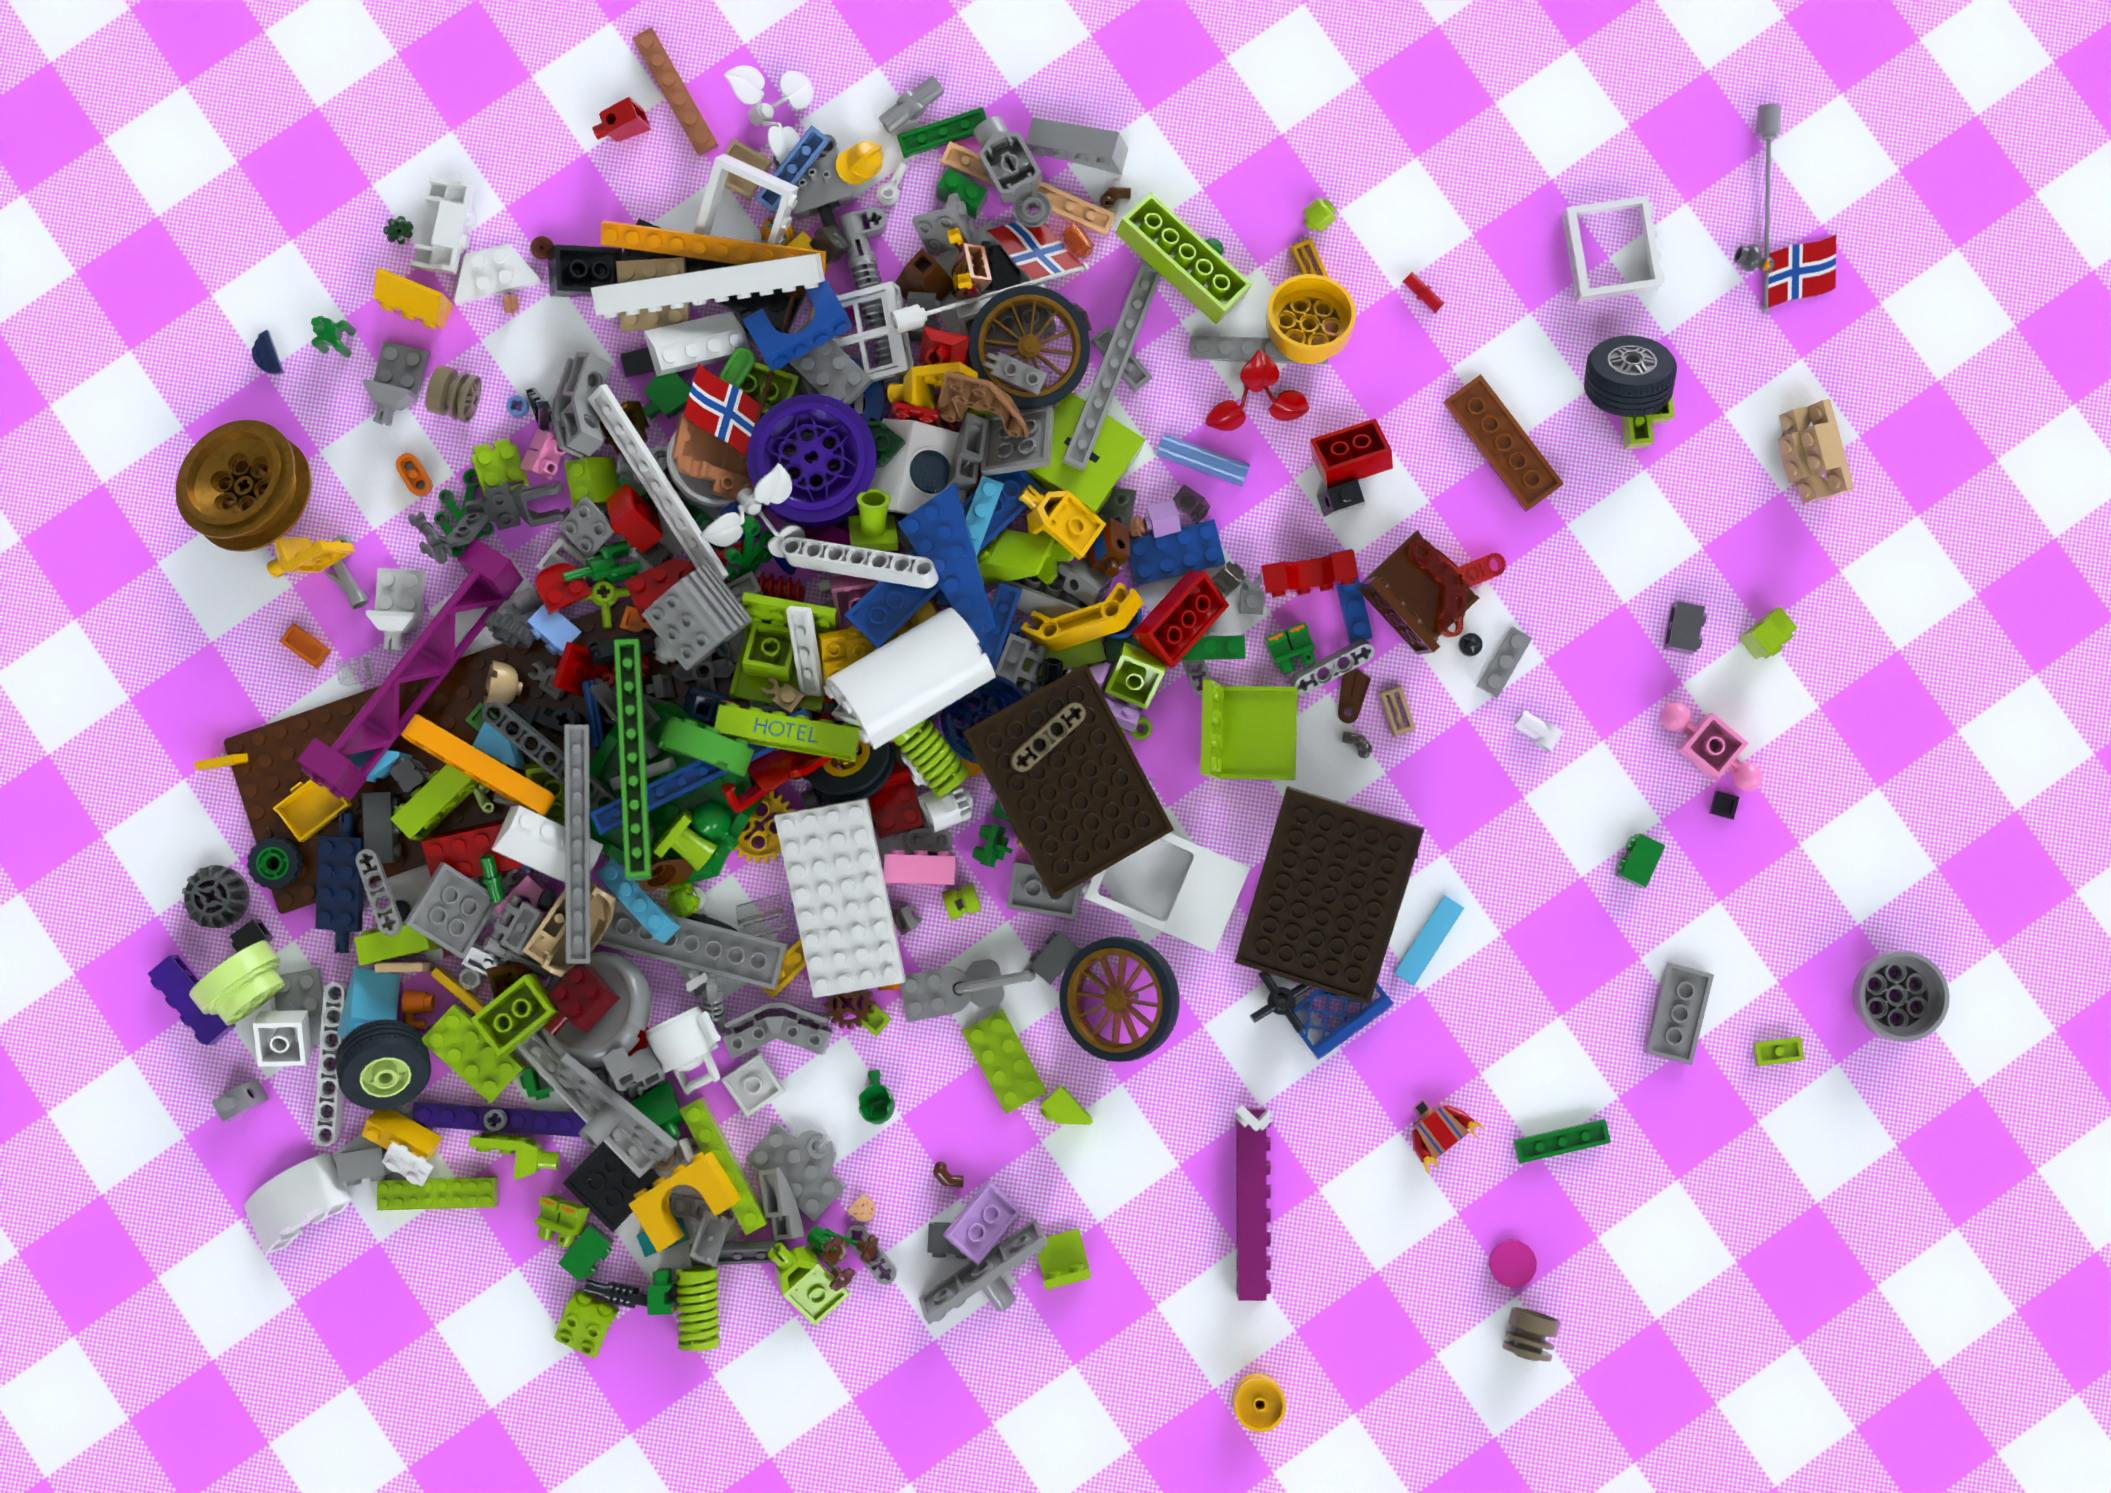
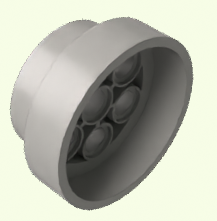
M1889 951L1874 956L1861 967L1854 980L1852 1001L1859 1020L1869 1031L1884 1039L1911 1042L1929 1036L1942 1024L1949 1008L1950 994L1943 973L1931 960L1914 952ZM1891 966H1893L1896 970V974L1893 978H1891L1888 974V970ZM1912 977L1916 980V987L1914 989H1911L1909 986V981ZM1871 978H1874L1876 981V987L1873 990L1868 985ZM1894 989L1896 991L1897 997L1892 1002L1889 998V994L1891 990ZM1874 1001L1877 1005V1010L1872 1014L1869 1006ZM1913 1001L1917 1003V1010L1914 1013L1910 1010V1004ZM1893 1013H1895L1898 1018L1896 1024L1894 1025L1890 1021V1017Z

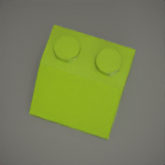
M586 457L564 462L573 508L584 497H588L598 508L607 506L606 499L620 489V485L617 483L619 479L616 473L614 457Z
M1062 1084L1040 1102L1042 1107L1040 1113L1048 1122L1053 1120L1056 1124L1091 1125L1093 1123L1091 1115Z

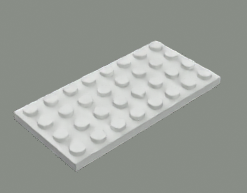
M863 798L776 814L774 816L813 998L905 983V973L868 799Z

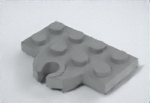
M778 1122L746 1156V1159L759 1171L780 1168L793 1192L798 1208L814 1222L846 1188V1185L830 1171L835 1162L837 1152H835L832 1141L826 1144L824 1152H817L814 1149V1142L821 1140L824 1133L810 1130L803 1132L795 1138Z

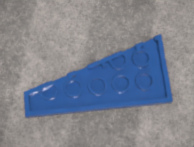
M953 483L899 521L898 525L919 557L932 561L938 574V586L954 610L964 619L979 640L995 629L996 625L983 586L984 581L980 575L975 548L965 520L964 508L958 494L957 483Z

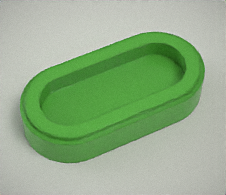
M746 347L737 348L727 361L719 378L737 388H741L755 365L753 352Z

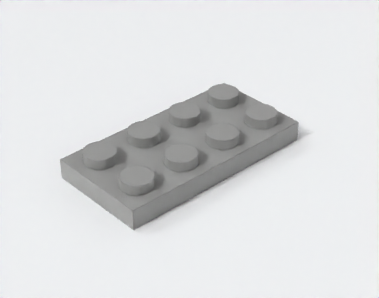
M809 319L797 332L804 330L812 320ZM832 339L808 351L804 356L789 362L821 395L833 397L847 405H851L874 382Z
M1666 962L1644 1053L1689 1065L1693 1064L1714 974Z

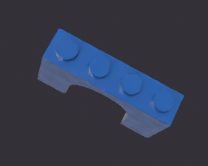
M825 276V281L818 283L819 287L805 289L815 307V315L812 322L804 330L793 334L777 331L772 326L763 308L742 319L771 372L784 367L790 361L804 356L808 351L825 344L828 340L845 333L853 327Z

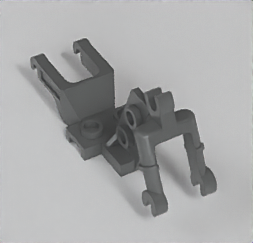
M560 481L556 482L554 486L551 483L533 487L520 484L512 491H510L508 482H503L501 486L493 488L485 486L484 492L486 497L465 502L466 514L452 532L445 537L439 535L431 523L426 521L423 511L419 512L417 516L410 514L408 519L411 526H415L419 533H422L428 544H425L424 541L419 543L421 553L428 554L429 557L435 559L439 564H443L447 561V554L450 557L453 556L451 547L471 543L487 522L495 521L498 530L520 526L521 517L529 526L536 527L563 521L570 513V509L567 507L563 512H560V509L538 513L527 507L526 502L531 499L560 493L563 490Z

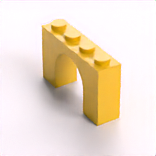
M712 1151L706 1155L700 1152L690 1158L692 1162L690 1165L685 1167L684 1164L676 1167L671 1171L673 1176L668 1179L665 1176L659 1178L652 1183L654 1188L649 1191L646 1188L633 1195L635 1200L628 1204L658 1253L685 1236L669 1207V1197L675 1186L688 1185L699 1191L715 1217L742 1200Z

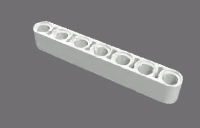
M788 537L781 544V550L785 558L794 567L920 588H931L938 582V574L934 565L927 558L799 537Z
M343 982L330 983L326 986L323 993L313 1134L315 1142L321 1146H328L338 1142L342 1135L344 1095L339 1087L336 1068L333 1070L329 1067V1060L331 1057L336 1058L337 1049L343 1038L337 1036L338 1044L336 1046H333L330 1042L332 1034H337L340 1019L337 1023L333 1021L332 1013L335 1010L338 1011L341 1018L349 987L348 984ZM336 987H339L342 992L339 999L335 998L333 993ZM329 1081L335 1085L333 1093H330L327 1089ZM327 1105L333 1108V1115L331 1117L325 1112ZM326 1128L332 1133L330 1140L324 1137V1130Z

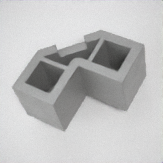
M624 1047L611 1050L606 1056L602 1057L605 1068L618 1091H625L628 1087H635L636 1090H645L665 1079L662 1069L650 1047L637 1050L630 1057Z

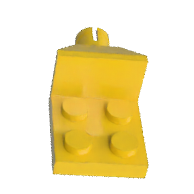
M961 362L911 367L904 376L903 384H890L888 386V399L892 403L905 401L910 405L935 410V388H942L946 371L978 378V373Z
M1029 484L1021 492L1022 494L1018 496V499L1031 509L1027 514L1028 533L1037 535L1042 530H1045L1078 560L1083 558L1106 526L1103 520L1069 491H1052L1042 495Z
M281 537L274 542L277 558L269 561L266 567L269 574L275 578L281 577L286 572L320 573L355 552L352 543H341L340 540L333 542L318 540L311 543L310 538Z

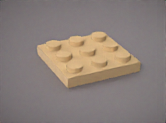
M684 257L616 261L618 283L687 273L686 258ZM689 302L684 303V307L671 309L670 305L662 306L661 311L648 312V308L640 309V314L626 316V311L620 312L621 331L623 332L651 330L690 321Z

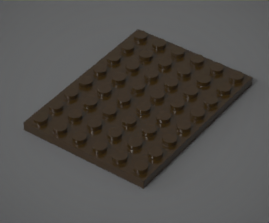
M1083 664L962 731L1051 899L1057 898L1174 831L1087 664ZM1069 703H1079L1084 707L1086 712L1084 720L1034 766L1024 772L1015 771L1011 767L1010 757L1013 752ZM1070 708L1071 714L1067 718L1061 716L1060 719L1064 720L1069 727L1070 724L1067 721L1071 718H1078V709ZM1058 722L1053 723L1050 728L1054 736H1059L1063 730ZM1037 738L1033 742L1035 751L1041 752L1045 748V742L1041 738ZM1026 747L1025 750L1028 753L1023 757L1018 755L1016 757L1018 759L1016 764L1017 766H1025L1026 763L1024 761L1028 756H1032L1033 759L1036 756L1031 754Z
M1287 786L1234 963L1370 1005L1425 827Z

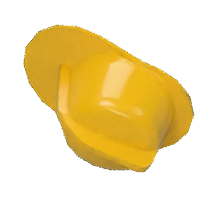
M863 141L843 151L835 162L838 176L848 184L859 185L877 175L882 168V146H877L870 141Z

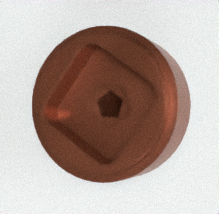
M538 236L531 241L530 251L535 258L543 260L548 258V250L554 245L548 237Z

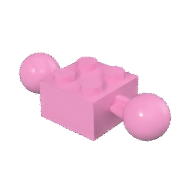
M1671 702L1664 706L1660 714L1662 725L1670 731H1682L1687 735L1676 751L1709 779H1719L1728 769L1732 773L1734 785L1741 791L1751 792L1761 785L1763 773L1760 767L1751 762L1741 763L1736 759L1749 743L1714 713L1705 715L1696 725L1691 721V714L1686 705L1680 702Z

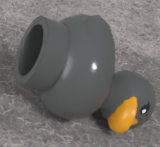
M1751 244L1747 247L1739 246L1734 256V262L1740 264L1741 268L1747 272H1751L1757 267L1763 272H1770L1775 266L1773 258L1769 256L1762 257L1761 249L1757 244Z

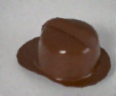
M654 854L651 856L652 879L639 880V886L643 890L650 891L681 884L691 876L693 867L685 859L670 860L665 855L661 858Z

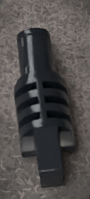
M589 1279L586 1280L583 1291L585 1294L602 1297L605 1302L633 1309L635 1305L647 1307V1294L640 1293V1288L613 1281L606 1284Z

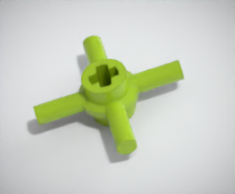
M603 578L599 579L592 586L591 596L580 601L592 600L596 606L601 607L603 629L612 628L610 606L615 604L618 597H628L630 594L627 587L617 588L615 584H610ZM602 590L607 591V598H602Z

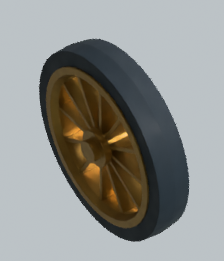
M1018 286L995 295L979 310L972 322L968 335L970 338L967 352L971 369L978 373L979 379L991 381L1008 394L1018 409H1035L1046 405H1053L1063 400L1078 386L1089 362L1090 340L1082 316L1065 297L1044 287ZM1023 305L1033 306L1029 334L1025 335L1014 307ZM1038 306L1052 312L1053 315L1035 336L1032 335L1035 307ZM1011 309L1022 337L1019 338L996 320V318ZM1057 316L1064 323L1067 330L1040 341L1038 339L1054 317ZM992 323L1017 341L1018 344L987 340L986 335ZM1068 334L1072 342V351L1041 347L1043 344ZM985 344L1018 349L1007 355L1013 357L1020 354L1019 361L1024 358L1026 359L1025 364H1028V361L1031 359L1034 367L1040 370L1035 359L1036 356L1062 377L1049 387H1047L1044 381L1043 389L1040 390L1038 396L1025 390L1013 388L1005 384V381L990 375V369L982 366L984 361L988 362ZM1039 352L1072 356L1067 371L1064 373Z
M1129 937L1103 938L1081 949L1066 967L1059 991L1061 1015L1072 1038L1089 1054L1102 1060L1113 1062L1134 1061L1158 1049L1172 1033L1180 1008L1178 983L1166 959L1149 944ZM1109 955H1119L1117 982L1107 960ZM1128 957L1138 962L1139 965L1124 985ZM1100 961L1109 986L1090 971L1092 966ZM1145 969L1153 982L1130 991L1129 989L1142 970ZM1086 976L1106 993L1098 994L1082 991ZM1155 985L1157 1003L1137 1000L1139 998L1138 992ZM1082 996L1101 998L1104 1004L1084 1013ZM1131 1004L1157 1007L1153 1023ZM1106 1007L1108 1011L1094 1030L1086 1016ZM1129 1012L1149 1028L1140 1038ZM1114 1013L1112 1039L1110 1041L1101 1036L1100 1032ZM1121 1016L1131 1038V1043H1119Z

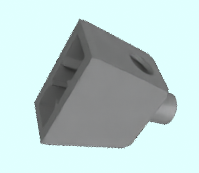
M1081 558L1074 565L1061 561L1058 566V574L1066 577L1063 589L1088 606L1095 605L1107 593L1114 578L1093 569L1089 560Z
M259 1079L233 1088L214 1099L212 1104L223 1122H231L266 1102L269 1098ZM248 1090L252 1092L253 1098L249 1096Z

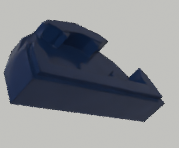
M265 330L257 336L254 347H252L253 360L266 373L274 375L284 374L271 334L268 330Z

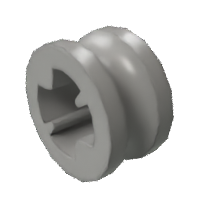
M493 1109L484 1116V1125L491 1131L500 1130L507 1123V1115L500 1109ZM496 1113L499 1115L497 1118H501V1122L493 1126L494 1122H490V1117L495 1116Z

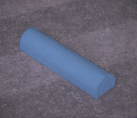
M811 125L773 176L796 186L798 180L803 177L830 142V139ZM763 187L755 199L774 214L779 207L782 195Z
M1163 434L1156 454L1157 457L1240 487L1243 486L1250 464L1167 434Z

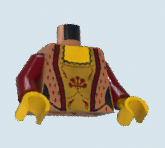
M959 228L948 230L947 235L950 244L955 243L959 251L951 269L954 285L952 293L957 299L977 298L982 295V292L992 281L985 247L967 244L965 239L961 237Z

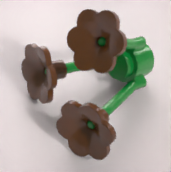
M818 1226L814 1227L807 1236V1241L813 1246V1251L832 1270L831 1274L834 1278L829 1287L834 1289V1291H838L843 1286L848 1285L856 1273L850 1267L843 1271L839 1267H835L838 1261L845 1259L848 1244L856 1246V1249L862 1251L860 1259L868 1264L876 1254L879 1241L878 1237H875L873 1234L869 1235L865 1242L861 1240L855 1241L834 1233L828 1228L823 1230Z

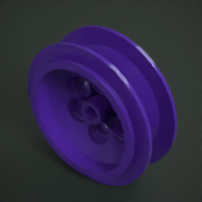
M806 394L788 398L776 404L762 416L749 440L747 468L754 488L777 464H780L788 474L792 470H799L801 472L799 478L791 479L792 492L790 496L780 504L770 502L769 505L765 506L778 518L792 525L795 524L804 528H824L839 524L847 520L848 516L851 517L859 511L857 496L861 492H867L871 486L876 471L877 453L868 425L853 408L833 397ZM806 432H811L814 434V437L811 441H803L802 435ZM828 439L836 441V445L832 449L824 447V443ZM788 447L796 449V453L791 457L784 455V451ZM814 457L818 458L817 461H812L811 464L807 463L808 460H813ZM832 462H838L841 464V467L838 471L832 472L828 469L829 465ZM820 477L823 479V483L819 487H813L811 485L813 478Z

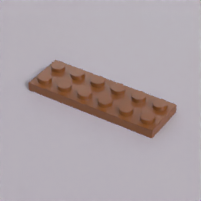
M1481 374L1443 402L1525 512L1564 484Z

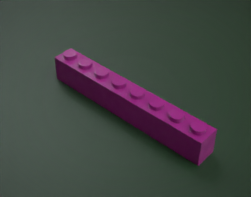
M1246 1108L1256 1119L1266 1111L1265 1108ZM1236 1119V1297L1238 1301H1267V1294H1271V1280H1267V1270H1271V1257L1267 1256V1246H1271V1233L1267 1232V1223L1271 1222V1210L1266 1208V1199L1271 1198L1270 1184H1266V1175L1271 1173V1163L1266 1161V1151H1270L1271 1141L1270 1137H1266V1128L1264 1130L1259 1128L1255 1131L1249 1124L1244 1127Z

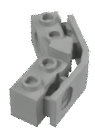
M576 352L574 359H567L552 406V419L559 449L579 458H582L584 454L591 456L604 443L598 419L599 416L588 401V398L600 385H604L609 376L611 363L591 353Z
M771 1002L725 1023V1028L729 1027L731 1034L722 1039L732 1059L774 1039H779L823 1055L826 1052L833 1031L824 1028L825 1024L830 1021L829 1017L788 1002ZM773 1008H784L798 1013L796 1018L792 1016H768L759 1020L757 1017L758 1013ZM801 1018L811 1020L820 1026L815 1028L801 1023ZM753 1020L754 1026L738 1033L736 1027Z

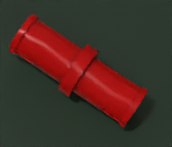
M1413 271L1402 281L1403 284L1417 295L1416 298L1418 300L1421 299L1434 313L1445 304L1430 289L1431 286L1429 284L1426 286Z

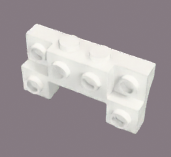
M429 177L431 189L429 195L425 196V200L428 203L439 205L431 240L432 246L415 243L416 257L415 261H411L410 265L417 270L433 273L438 271L456 275L460 256L464 255V250L469 246V227H472L474 224V213L471 210L475 186L473 183L466 181H451Z

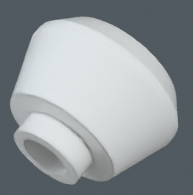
M659 636L654 639L656 649L653 651L656 654L654 659L665 665L668 662H675L677 660L661 638Z

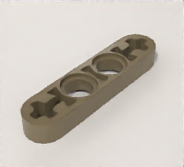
M1069 703L1013 752L1010 757L1011 767L1015 771L1024 772L1034 766L1084 720L1086 715L1084 707L1079 703ZM1070 708L1078 709V718L1068 720L1067 723L1070 724L1068 727L1066 722L1060 719V717L1067 718L1071 714ZM1055 722L1060 723L1063 729L1059 736H1054L1050 731L1051 725ZM1037 738H1041L1045 742V748L1041 752H1037L1033 748V742ZM1027 747L1029 752L1036 757L1033 759L1032 756H1028L1024 761L1026 763L1025 766H1017L1018 759L1016 757L1018 755L1020 757L1025 756L1028 753L1025 750Z

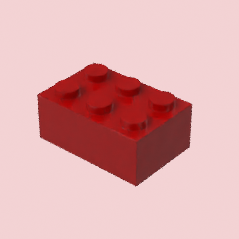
M1376 418L1310 439L1312 459L1327 489L1393 469L1392 449Z

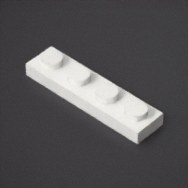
M790 606L786 609L800 692L804 695L822 696L824 694V682L812 609Z

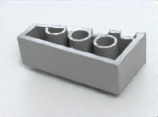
M1032 118L1026 140V145L1031 153L1036 156H1049L1058 160H1065L1122 175L1128 153V147L1119 132L1039 118Z

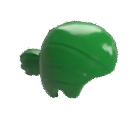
M705 801L696 806L691 821L694 831L707 839L720 838L721 841H724L726 848L732 851L739 844V841L728 832L731 826L729 812L721 804L713 801Z
M870 1070L867 1074L870 1086L860 1093L858 1110L865 1121L872 1124H882L892 1117L895 1110V1101L891 1091L880 1083V1070Z

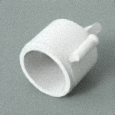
M695 1007L645 1031L649 1042L647 1047H650L664 1077L665 1073L673 1070L685 1094L689 1095L694 1090L720 1079L710 1052L719 1048L717 1042L721 1040V1036L717 1033L707 1011L702 1013L699 1007ZM705 1062L709 1073L689 1082L684 1071H690ZM664 1080L658 1082L656 1085L659 1086L660 1084L664 1083Z

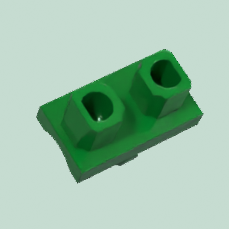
M993 823L991 826L981 825L978 833L979 837L987 839L985 848L975 846L972 857L980 861V864L995 868L997 859L1003 861L1005 852L1012 854L1013 849L1007 847L1009 838L1004 837L1006 828Z

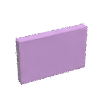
M986 1180L944 1232L943 1236L975 1266H979L1022 1210L990 1180Z

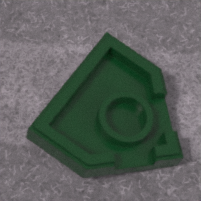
M881 420L869 421L866 424L872 433L876 446V468H883L906 442Z

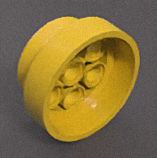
M1316 274L1298 275L1285 280L1273 291L1266 313V330L1273 344L1288 359L1302 364H1316L1338 354L1348 344L1355 324L1356 308L1349 292L1335 280Z

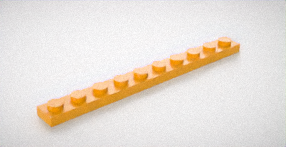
M605 220L601 222V245L739 265L820 253L823 273L825 275V251Z

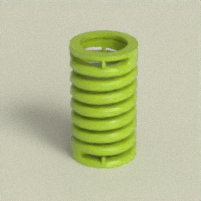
M925 719L892 739L897 746H901L900 750L902 753L907 752L906 758L912 760L911 765L913 767H918L917 772L918 774H923L922 779L929 781L928 787L932 789L936 797H941L953 790L970 773L964 763L960 762L961 759L955 755V751L950 748L949 743L944 741V737L939 734V730L933 727L931 720Z
M706 1265L687 1266L676 1269V1277H678L676 1284L679 1285L676 1288V1293L684 1294L676 1297L677 1303H680L676 1307L677 1312H680L677 1315V1320L681 1322L677 1324V1329L681 1331L677 1334L678 1349L683 1351H702L718 1348L720 1346V1336L717 1334L720 1331V1326L717 1325L720 1322L719 1316H717L719 1314V1308L717 1307L719 1304V1299L717 1298L719 1295V1290L717 1289L719 1285L718 1267Z

